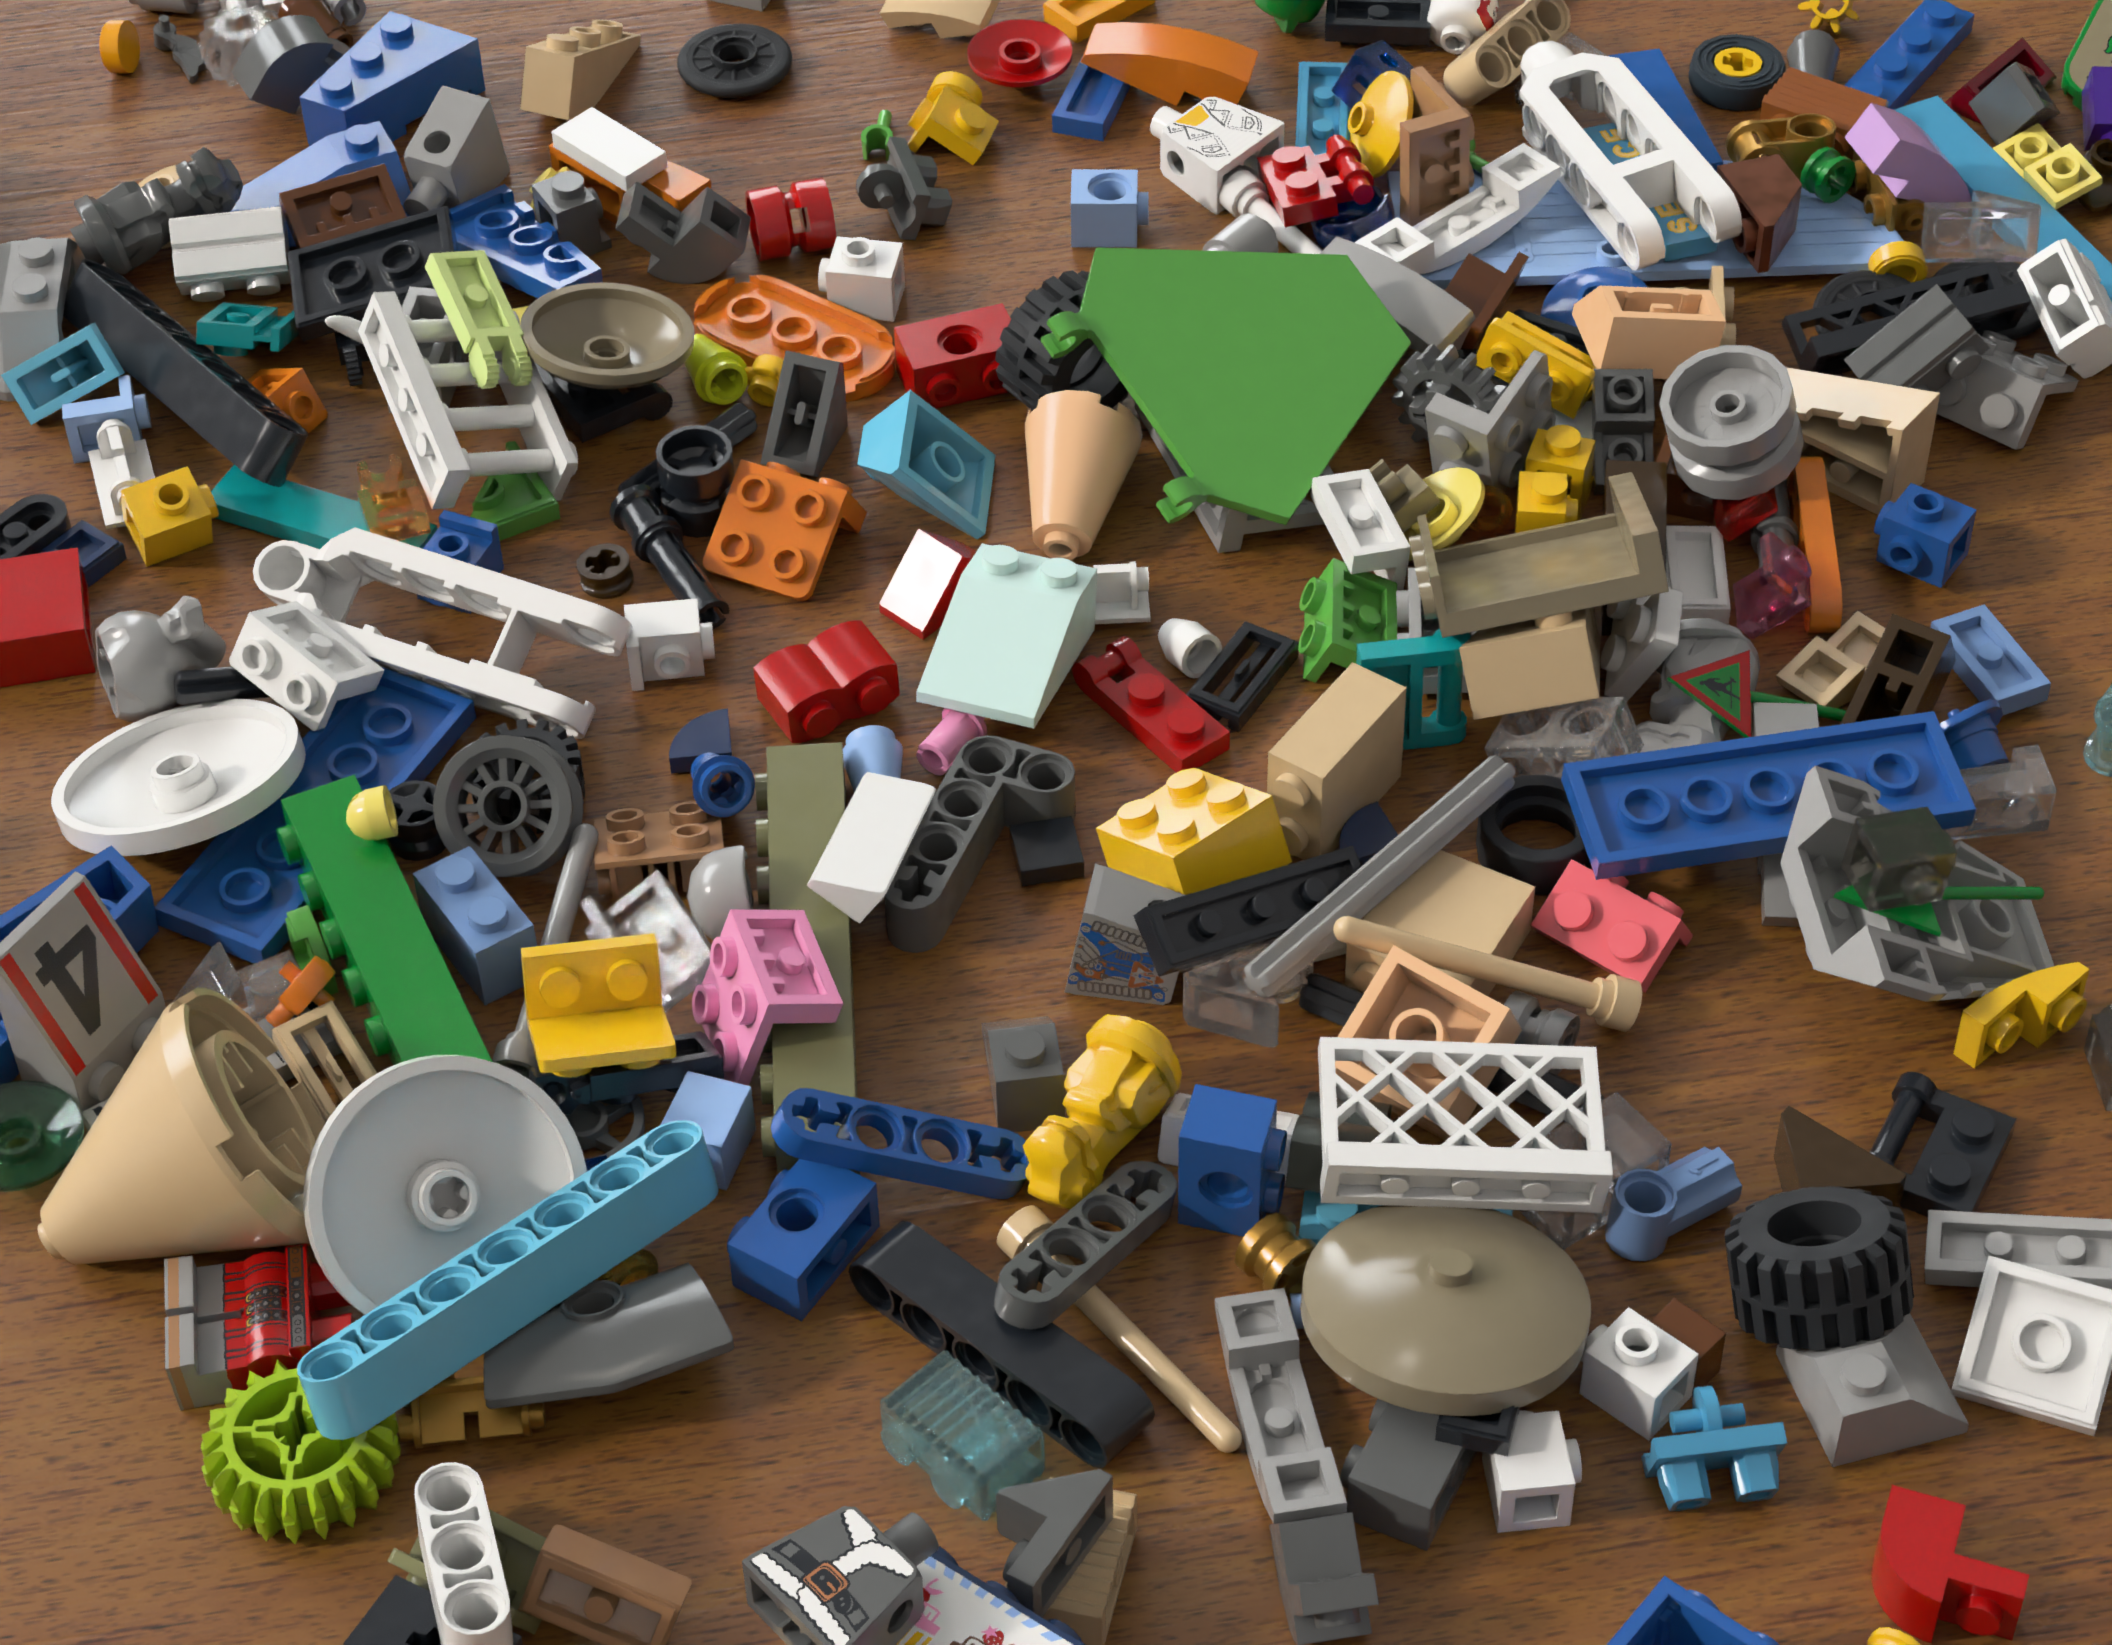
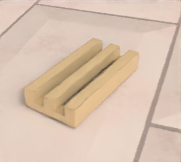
M333 1001L327 1002L272 1029L274 1043L298 1083L302 1081L325 1123L335 1111L336 1106L298 1046L294 1036L298 1034L302 1036L341 1102L353 1091V1088L315 1026L321 1023L326 1025L361 1084L377 1074Z

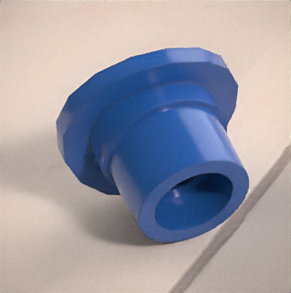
M1996 699L1979 702L1961 712L1959 709H1954L1947 714L1949 719L1940 723L1966 786L1978 784L1995 776L2009 764V759L1997 736L1998 729L1996 726L2000 722L2003 712Z

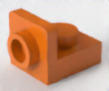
M303 368L260 369L247 380L301 425L308 434L328 416L327 410Z

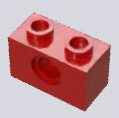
M1003 303L894 327L896 371L906 393L912 390L935 409L1008 393L1002 386L1003 382L998 379L996 369L999 363L995 361L996 350L1002 345V341L999 339L1003 328L1007 327L1011 321Z

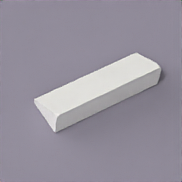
M866 772L858 784L807 886L850 918L861 923L887 893L936 792V788L921 782Z

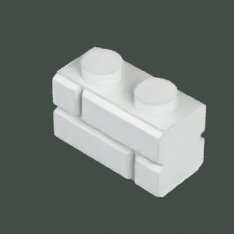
M281 206L169 219L174 276L182 295L191 294V299L194 301L209 302L224 298L226 290L247 288L248 294L263 296L279 292L281 290L280 284L291 283L288 261L290 248L287 223Z
M2066 238L2057 240L2022 263L2017 271L2056 355L2067 365H2071L2072 369L2085 379L2094 376L2112 364V302L2105 287L2100 283L2101 279L2093 262L2083 253H2079L2078 249Z

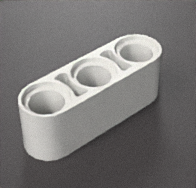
M456 1462L441 1463L430 1467L420 1475L415 1484V1505L419 1543L441 1645H513L510 1599L483 1483L478 1473L464 1464Z

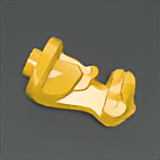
M1108 1014L1099 1019L1086 1034L1087 1049L1068 1069L1064 1081L1067 1094L1062 1105L1066 1108L1069 1118L1056 1115L1048 1116L1023 1144L1025 1155L1029 1161V1165L1025 1170L1026 1178L1030 1182L1028 1194L1052 1206L1071 1210L1101 1184L1107 1164L1157 1116L1167 1100L1178 1091L1182 1077L1178 1058L1173 1052L1168 1038L1149 1023L1126 1016Z

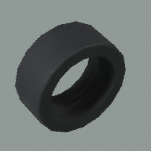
M1545 774L1521 775L1514 778V786L1478 817L1476 838L1478 861L1486 868L1535 886L1534 895L1550 894L1571 859L1589 869H1592L1561 778ZM1522 820H1544L1560 825L1571 832L1575 839L1569 844L1555 849H1532L1516 844L1505 837L1501 831L1508 825Z

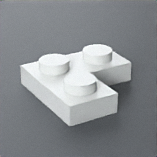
M1669 588V592L1607 604V616L1613 618L1611 635L1607 639L1601 655V668L1607 670L1604 695L1627 702L1678 646L1684 592Z

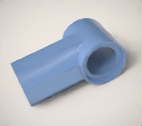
M1703 1147L1658 1171L1634 1169L1624 1173L1618 1178L1615 1185L1605 1228L1606 1242L1611 1250L1620 1257L1631 1261L1654 1259L1664 1251L1668 1237L1737 1202L1741 1195L1742 1184L1736 1175L1734 1162L1719 1147L1713 1150Z

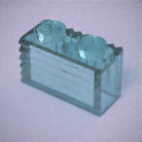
M942 1351L880 1401L882 1423L880 1437L889 1454L904 1466L915 1462L930 1475L931 1484L938 1496L953 1509H959L964 1505L979 1519L988 1521L992 1512H996V1494L999 1490L1032 1483L1033 1479L1040 1477L1045 1470L1044 1434L1040 1428L1034 1427L1029 1418H1023L1018 1409H1013L1008 1401H1003L998 1392H993L988 1384H983L978 1376H973L969 1368L963 1367L958 1359H953L948 1351Z

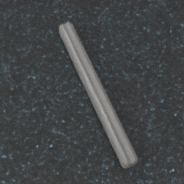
M1499 756L1488 757L1245 966L1244 972L1246 977L1244 982L1249 990H1254L1261 998H1269L1337 940L1333 932V926L1337 919L1343 916H1351L1358 919L1364 917L1509 791L1515 783L1513 776L1516 771L1512 764L1505 763Z

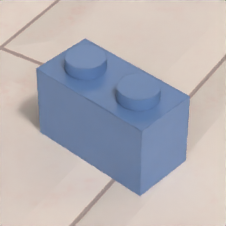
M471 846L414 872L413 878L419 909L434 941L483 1004L487 1005L523 987L521 948L537 946L534 925Z

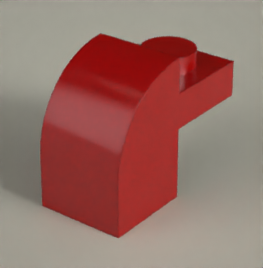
M1892 1485L1882 1520L1871 1572L1873 1590L1883 1611L1902 1630L1928 1643H1932L1938 1619L1959 1625L1962 1629L1976 1635H1995L2013 1640L2026 1593L2029 1574L1955 1554L1966 1505Z

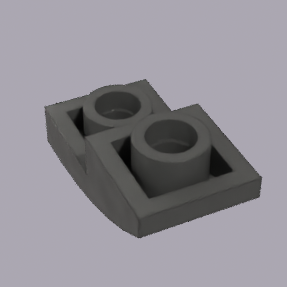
M1594 369L1595 377L1592 384V439L1596 441L1593 460V495H1603L1606 460L1654 462L1652 433L1655 424L1653 369Z

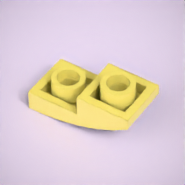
M2039 123L1992 148L2055 210L2102 185L2103 177L2071 143L2061 148Z

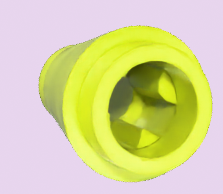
M694 334L693 350L684 364L697 394L704 401L719 405H726L736 401L743 395L748 384V376L744 370L747 366L744 360L707 336Z

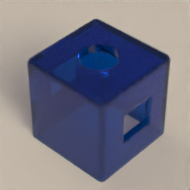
M1381 40L1357 49L1331 91L1352 109L1363 97L1352 87L1353 84L1360 83L1367 89L1379 75L1387 71H1396L1404 74L1411 84V69L1414 67L1389 44Z

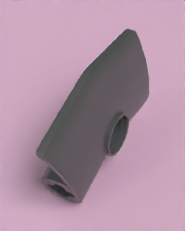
M689 1263L623 1286L607 1280H594L484 1353V1397L486 1406L490 1409L623 1391L728 1353L735 1347L733 1336L704 1282Z

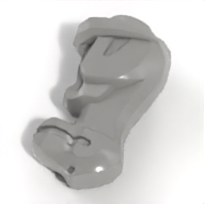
M1682 619L1680 622L1678 646L1656 669L1661 677L1659 691L1652 695L1649 714L1652 721L1641 722L1631 730L1624 742L1623 755L1723 741L1730 726L1668 681L1667 678L1750 650V690L1755 691L1758 683L1760 661L1758 652L1751 640L1745 637L1738 628L1716 619Z

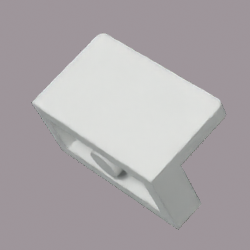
M1364 469L1313 477L1310 496L1349 572L1357 574L1374 571L1376 575L1396 582L1397 591L1403 590L1411 547L1370 470Z

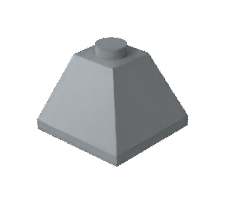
M1911 1314L1904 1315V1321L1894 1329L1885 1330L1883 1336L1871 1341L1861 1340L1857 1342V1345L1841 1348L1840 1346L1826 1348V1350L1809 1351V1349L1781 1348L1777 1345L1776 1355L1832 1467L1967 1433L1969 1423Z

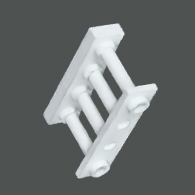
M395 291L373 292L358 332L431 509L454 508L464 483L470 477L538 472L556 501L561 500L571 477L577 471L578 455L575 445L568 441L534 361L530 358L533 376L529 385L514 386L511 385V381L508 380L509 377L506 376L502 368V351H494L500 370L498 383L508 405L449 408L447 404L441 402L436 387L478 385L475 383L476 379L473 378L469 370V362L430 364L427 359L422 357L417 343L459 341L449 319L411 320L408 315L404 314ZM513 311L514 314H515V316H516V318H517V321H518V323H519V325H520L518 315L516 314L515 311ZM519 428L527 450L468 453L466 449L460 447L455 432Z

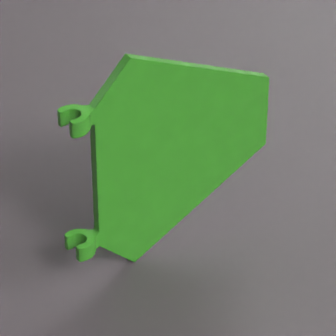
M1096 247L1080 311L1078 313L1064 311L1049 318L1046 324L1052 333L1042 336L1040 340L1051 357L1056 359L1068 354L1085 339L1090 338L1185 471L1187 476L1175 478L1164 485L1163 490L1168 497L1156 503V507L1168 524L1183 519L1206 501L1287 525L1310 492L1313 477H1320L1411 344L1409 338L1348 255Z

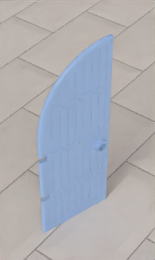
M1723 160V164L1734 163L1732 161ZM1474 169V184L1469 188V193L1483 185L1482 174ZM1387 171L1394 219L1396 217L1401 219L1400 171ZM1557 180L1547 194L1523 219L1493 243L1473 254V256L1506 273L1520 251L1527 255L1529 259L1516 286L1556 285L1563 278L1576 271L1601 266L1626 270L1642 281L1710 279L1712 265L1723 266L1724 278L1841 274L1869 270L1868 261L1878 248L1891 242L1904 240L1895 229L1894 231H1888L1885 225L1873 226L1871 223L1873 221V213L1866 214L1864 203L1848 193H1845L1835 202L1824 203L1816 194L1809 193L1802 187L1796 230L1769 271L1757 273L1745 255L1737 251L1732 238L1719 242L1715 252L1668 262L1660 259L1657 264L1636 271L1628 267L1562 183ZM1464 260L1434 272L1421 274V276L1441 289H1446Z

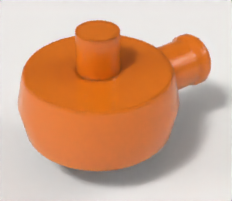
M314 956L305 968L301 970L289 960L278 973L291 984L278 998L279 1003L270 1014L266 1015L265 1019L272 1026L277 1027L290 1021L294 1015L299 1016L312 1001L318 1006L334 1001L335 998L323 989L336 973L328 961Z

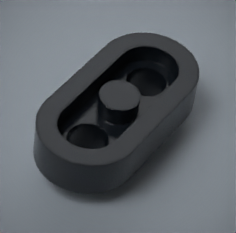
M36 494L19 500L0 514V559L38 554L43 548L71 528V523L65 503L53 495Z

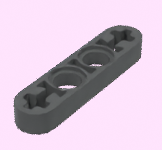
M1147 1161L1129 1162L1116 1170L1003 1267L999 1274L994 1298V1309L998 1316L1006 1323L1024 1329L1043 1328L1052 1323L1167 1222L1172 1212L1177 1191V1181L1173 1174L1165 1167ZM1131 1197L1136 1198L1135 1205L1130 1202ZM1096 1221L1108 1222L1118 1226L1122 1231H1104L1090 1223ZM1057 1254L1069 1255L1080 1259L1084 1264L1077 1266L1067 1265L1054 1260L1051 1256ZM1038 1282L1042 1284L1041 1292L1036 1290Z

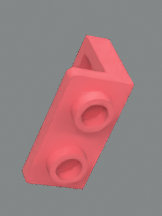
M1571 859L1531 923V926L1537 933L1608 973L1639 981L1642 986V992L1646 993L1676 943L1687 947L1693 937V934L1680 919L1684 911L1670 900L1655 892H1650L1645 900L1627 890L1626 887L1629 881L1624 876L1596 880L1592 869Z

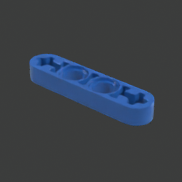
M800 1088L790 1092L781 1103L771 1123L772 1137L778 1147L788 1155L802 1160L993 1199H1008L1015 1196L1028 1180L1025 1170L1029 1165V1161L1023 1149V1144L1026 1140L1019 1134L1007 1129L810 1088ZM797 1116L807 1118L808 1127L812 1130H815V1132L806 1130L803 1119ZM835 1122L840 1123L841 1128L838 1125H834ZM870 1126L877 1129L886 1139L887 1148L874 1149L865 1145L857 1136L856 1127ZM934 1139L941 1142L951 1153L952 1161L940 1163L931 1159L922 1149L921 1140ZM992 1156H995V1157L1000 1158V1159H1001V1164H1000V1161H999V1160H997V1159H995V1158H992ZM967 1162L974 1163V1164H973L972 1166H970V1165L967 1164ZM1001 1165H1002V1168H1004V1169H1006V1170H1009L1010 1172H1006V1171L1001 1170Z

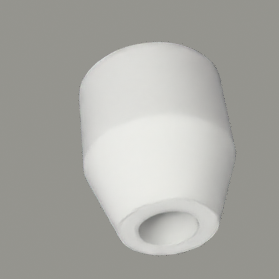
M1172 618L1161 626L1158 633V640L1166 659L1190 678H1200L1222 650L1220 640L1196 621Z

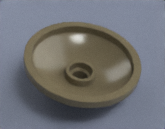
M583 283L556 289L531 303L523 313L520 327L524 333L522 340L528 350V356L537 365L563 381L595 389L633 388L658 381L686 362L694 346L693 322L680 305L657 292L620 283Z

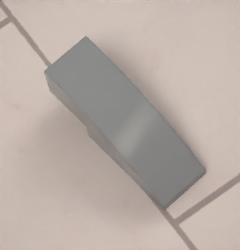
M1336 237L1320 253L1348 255L1411 341L1409 348L1424 352L1429 345L1434 344L1442 354L1476 319L1471 309L1445 290L1406 266L1363 245Z

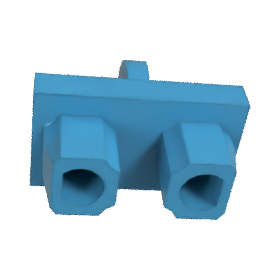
M1703 1386L1696 1387L1693 1390L1692 1409L1669 1413L1672 1433L1696 1431V1433L1653 1438L1651 1440V1452L1643 1453L1641 1456L1645 1478L1658 1477L1659 1486L1668 1510L1672 1512L1696 1509L1708 1505L1712 1498L1706 1470L1729 1468L1735 1499L1738 1502L1744 1503L1773 1498L1779 1490V1464L1777 1457L1787 1445V1438L1783 1422L1723 1429V1427L1745 1425L1746 1415L1742 1403L1719 1406L1713 1387Z

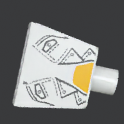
M1214 96L1206 97L1183 114L1168 106L1160 108L1151 121L1150 132L1153 136L1160 139V169L1163 176L1210 212L1217 215L1225 209L1219 202L1220 189L1232 174L1241 170H1248L1261 181L1257 157L1273 154L1277 149L1284 147L1285 123Z

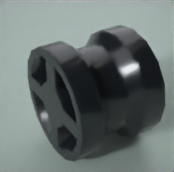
M413 780L403 782L389 791L398 822V835L388 838L389 846L395 855L405 860L421 861L431 859L442 853L446 848L439 836L434 820L433 799L436 785L427 781Z

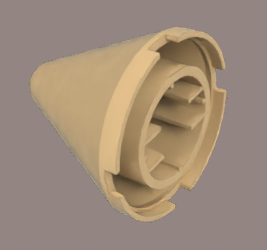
M196 988L164 1009L41 1207L40 1217L42 1223L38 1225V1234L42 1244L54 1258L59 1260L65 1258L72 1264L81 1265L310 1244L303 1208L304 1183L312 1149L325 1125V1121L303 1082L301 1081L289 1088L277 1070L267 1060L266 1057L276 1052L278 1047L265 1031L237 1004L214 990Z

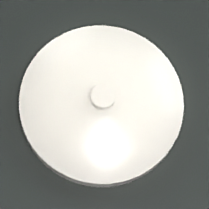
M228 699L184 705L148 716L125 726L83 752L66 768L53 789L51 805L62 834L67 841L81 850L98 854L112 845L122 856L147 855L174 850L224 833L268 808L291 787L299 776L305 762V747L294 718L286 710L274 704L251 699Z
M461 1055L425 1056L398 1063L370 1077L354 1089L328 1118L316 1140L306 1169L303 1198L305 1226L310 1245L322 1271L336 1291L349 1304L365 1315L586 1173L587 1168L583 1151L571 1124L558 1105L535 1083L510 1068L487 1060Z

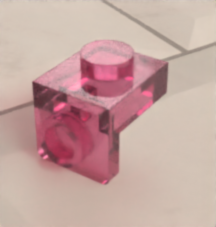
M1769 532L1760 538L1763 567L1733 584L1737 627L1752 640L1773 627L1783 624L1790 617L1812 605L1808 579L1812 571L1806 556L1798 547L1794 545L1787 546L1773 532Z

